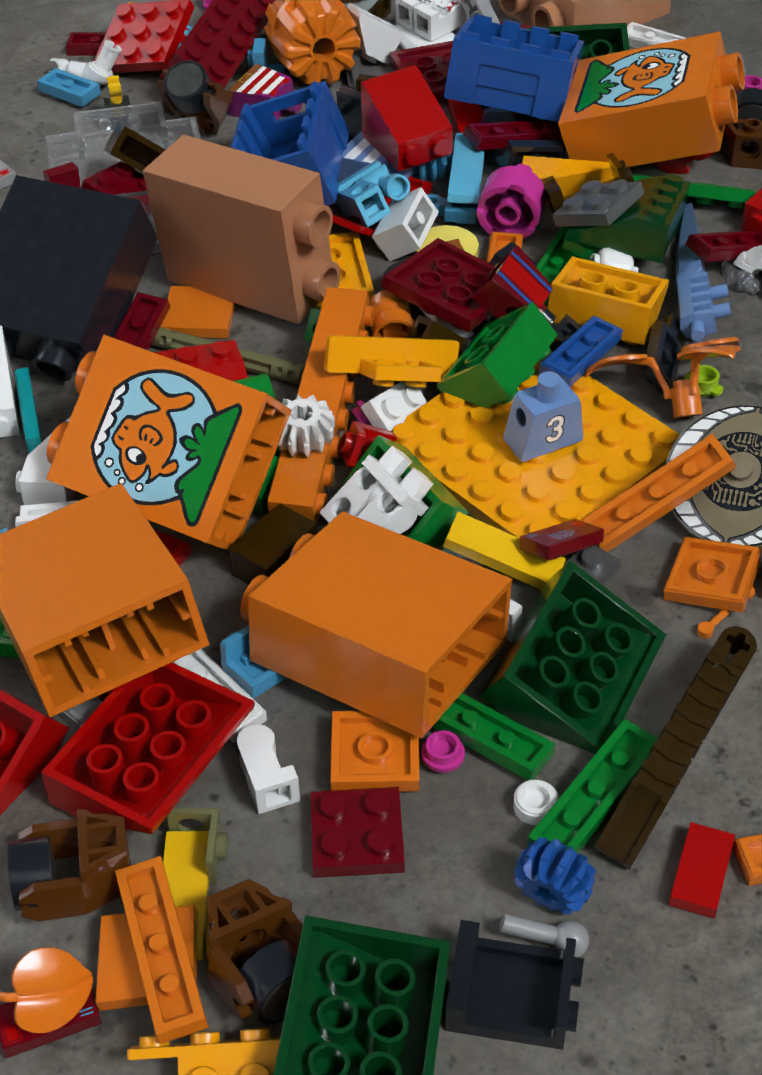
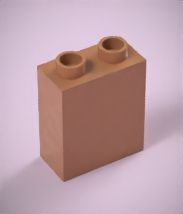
M184 134L143 170L169 282L181 286H190L227 301L296 324H300L310 313L311 307H315L319 302H323L327 287L338 288L340 268L337 263L332 262L329 244L333 215L330 207L324 205L320 173Z

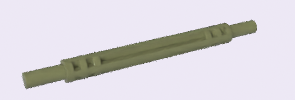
M160 327L151 345L173 350L184 346L191 347L210 344L215 341ZM238 348L244 360L246 371L260 375L267 373L273 379L300 386L305 365Z

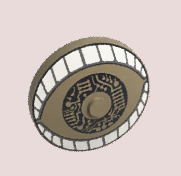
M733 405L723 407L703 415L690 424L673 444L666 464L713 433L733 459L736 468L671 511L680 526L693 538L762 548V406Z

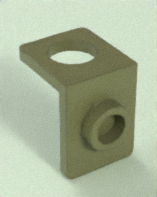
M174 807L167 816L169 831H209L206 868L209 885H217L220 860L227 861L229 850L228 833L222 832L219 808ZM195 819L202 822L203 826L200 828H187L182 826L179 821Z

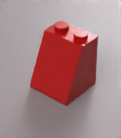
M409 66L361 82L362 136L398 172L452 154L453 127L417 66Z

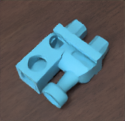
M375 160L339 183L336 202L343 216L352 217L354 215L359 217L363 226L369 227L391 212L384 196L386 195L393 200L404 199L409 194L410 182L404 175L390 174L385 164L381 165L380 161Z

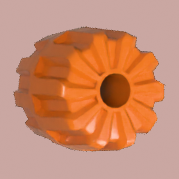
M275 0L273 4L269 3L265 13L268 18V25L264 27L266 37L275 56L293 76L299 77L305 84L309 85L314 81L320 83L321 80H324L327 84H332L339 81L340 72L343 70L350 71L353 68L355 61L352 57L354 51L360 49L361 39L354 29L357 25L342 1Z

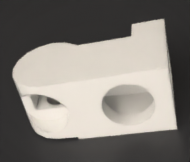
M259 724L243 728L237 737L240 767L258 814L300 802L298 776L293 765L280 767L276 755L273 731L267 726Z

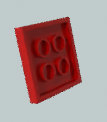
M170 0L119 4L94 61L97 60L105 40H109L115 43L113 48L119 45L122 49L111 69L113 73L164 70L177 51L195 8L191 0Z

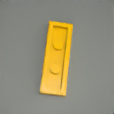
M459 511L443 544V547L540 590H542L546 581L564 566L566 560L564 557H558L548 561L524 552L520 549V538Z
M166 831L163 864L175 907L195 905L198 912L197 961L204 960V928L207 897H209V880L206 868L209 831Z

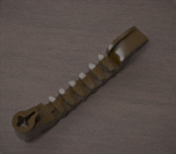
M732 626L726 628L721 633L712 650L706 656L701 668L697 671L691 685L686 689L680 703L677 704L669 720L670 722L667 721L659 736V741H655L647 760L643 761L636 777L632 780L594 846V849L629 870L681 781L680 779L683 778L692 762L691 758L694 759L756 652V639L747 629ZM728 654H733L734 656L731 661L727 662Z

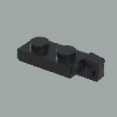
M673 313L654 322L647 349V356L655 359L670 389L674 388L673 381H676L680 361L677 360V354L681 352L682 347L677 339L679 321ZM644 365L643 373L646 380L650 384H654L661 395H663V390L651 367Z

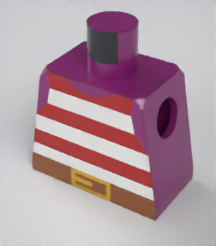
M255 64L228 89V91L234 92L230 116L239 117L244 104L248 103L250 106L292 92L293 80L287 75ZM302 104L274 112V115L278 120L286 111L299 113Z

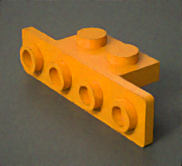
M328 335L324 370L329 373H360L373 379L372 384L378 386L392 387L395 381H405L407 386L426 387L427 382H441V376H444L458 359L459 342L446 339Z
M251 1028L240 1030V1039L220 1040V1031H205L190 1034V1042L170 1043L169 1041L160 1045L156 1035H146L139 1037V1046H132L127 1049V1060L178 1057V1075H273L281 1036L270 1037V1028Z

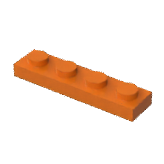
M712 433L582 519V521L604 529L603 542L598 545L606 552H609L735 469L736 465Z
M161 856L115 870L155 1033L160 1045L209 1028Z

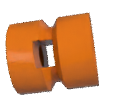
M387 290L376 293L369 299V306H374L375 309L373 326L370 327L371 337L407 338L414 325L409 302L397 298Z

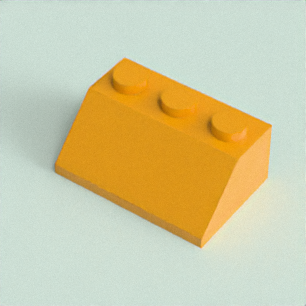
M572 256L551 283L552 291L549 296L548 309L556 316L554 322L557 324L566 314L581 326L592 316H596L623 330L621 340L624 343L645 345L650 337L652 326L658 319L669 280Z

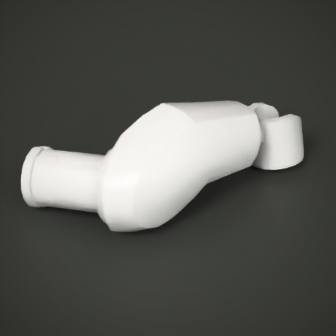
M105 40L96 61L86 63L71 60L69 62L66 59L52 58L50 61H55L60 70L91 80L100 85L108 84L107 77L113 76L111 69L122 49L119 45L113 48L115 43Z

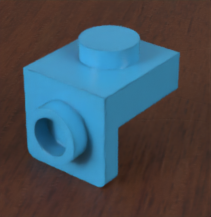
M255 38L253 50H248V67L259 64L284 74L285 67L282 64H268L266 38Z
M249 625L238 632L230 634L220 643L221 668L253 699L285 680V676L250 661Z

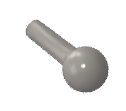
M505 913L501 918L499 928L501 933L549 944L557 950H564L566 938L576 939L574 955L576 957L582 956L589 947V934L586 928L576 921L568 920L553 926Z

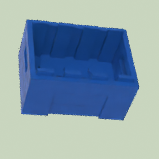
M474 14V18L469 17L453 39L444 98L559 122L578 62L581 59L584 41L578 40L579 35L561 32V35L558 36L549 34L550 29L532 26V29L529 30L520 28L521 23L503 20V24L492 22V17Z
M314 81L311 86L250 106L248 103L244 104L231 148L320 173L324 205H331L336 203L339 189L337 180L343 151L347 149L350 131L326 82L317 83ZM305 103L306 111L279 120L274 115V112Z

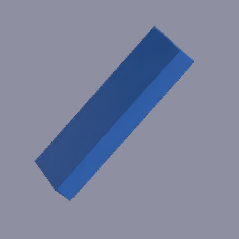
M592 316L540 363L538 374L547 371L555 372L571 387L585 374L591 365L599 361L621 340L623 330L605 320Z

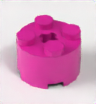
M522 163L516 166L500 167L488 176L478 200L476 215L480 225L490 235L491 232L523 234V239L532 235L540 221L547 198L544 184L532 172L530 166Z

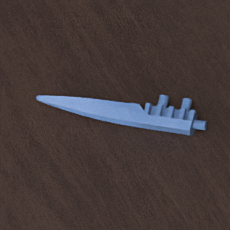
M690 202L685 205L678 235L676 291L680 330L685 338L700 342L706 335L717 332L715 319L730 316L732 312L729 302L714 305L713 302L716 299L729 297L727 283L711 287L708 274L705 271L704 260L685 245L689 235L699 234L692 203Z

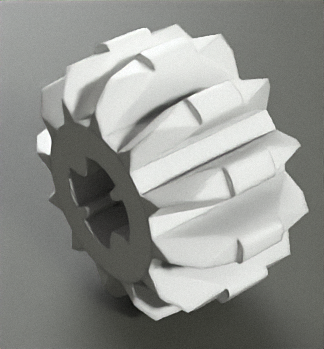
M297 394L296 399L293 401L283 398L282 404L292 411L278 444L279 449H288L292 457L299 452H303L308 458L312 450L322 453L324 444L332 443L335 427V418L332 415V411L329 410L326 400L317 401L314 394L307 399H302Z

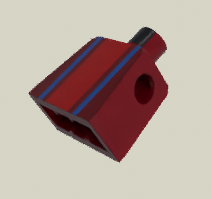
M518 245L494 266L472 296L478 304L497 318L534 302L550 325L556 319V316L543 304L552 291V285Z

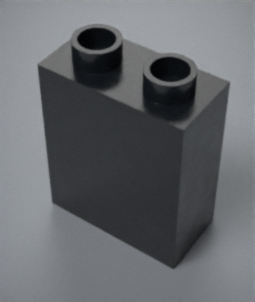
M18 175L15 176L0 209V326L3 328L10 360L12 357L31 361L32 366L40 373L56 380L69 381L74 371L77 372L84 356L91 351L97 352L103 335L112 338L115 336L131 305L158 240V236L140 200Z

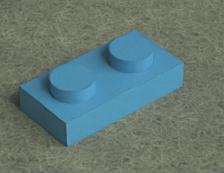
M57 68L37 80L40 92L73 103L76 106L84 107L101 94L99 83Z

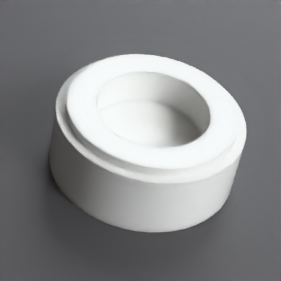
M525 781L517 787L514 793V812L524 823L537 826L559 799L556 789L545 781Z

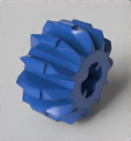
M539 837L535 842H529L526 849H523L516 861L517 866L514 870V883L517 887L523 889L522 894L525 897L536 901L537 906L543 905L551 912L559 910L563 914L570 915L573 911H580L583 904L587 903L593 891L592 886L595 882L596 870L591 864L587 863L588 858L585 855L578 854L573 850V846L567 847L558 839H554L551 842L546 838Z

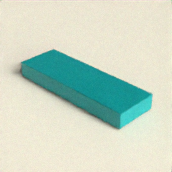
M26 367L16 369L14 373L28 454H30L42 443L29 369Z

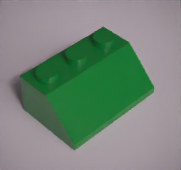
M531 302L485 324L436 386L444 393L446 392L484 408L499 402L505 405L514 399L519 385L534 374L535 369L533 367L550 353L551 349L549 346L558 334L534 302Z
M378 435L336 493L356 471L364 467L362 462L368 455L379 460L391 446H394L412 461L400 476L402 480L414 467L426 475L433 483L432 487L422 498V501L429 508L422 516L417 515L413 525L401 533V535L434 548L443 544L457 512L459 511L466 515L469 512L406 446Z

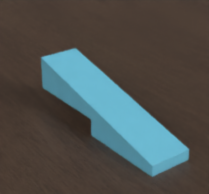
M456 133L447 202L478 204L481 194L485 150H478L463 133Z

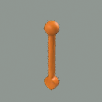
M752 587L748 599H751V598L754 597V595H755V588H754V587ZM721 610L709 622L699 623L697 635L702 639L711 638L714 627L732 611Z

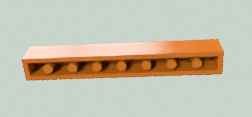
M327 287L297 394L302 399H307L314 394L317 401L326 400L327 406L335 418L334 436L332 443L324 444L322 453L312 450L308 458L303 452H299L292 457L288 449L281 451L267 501L269 513L281 503L317 524L319 516H322L320 511L327 505L328 496L325 490L326 487L333 486L335 466L332 463L333 459H339L341 454L339 452L341 436L339 435L341 430H347L349 410L346 407L347 403L353 404L355 382L353 380L354 377L359 378L360 373H329L325 371L326 340L328 335L368 336L366 328L373 326L375 313L374 306H369L368 291Z

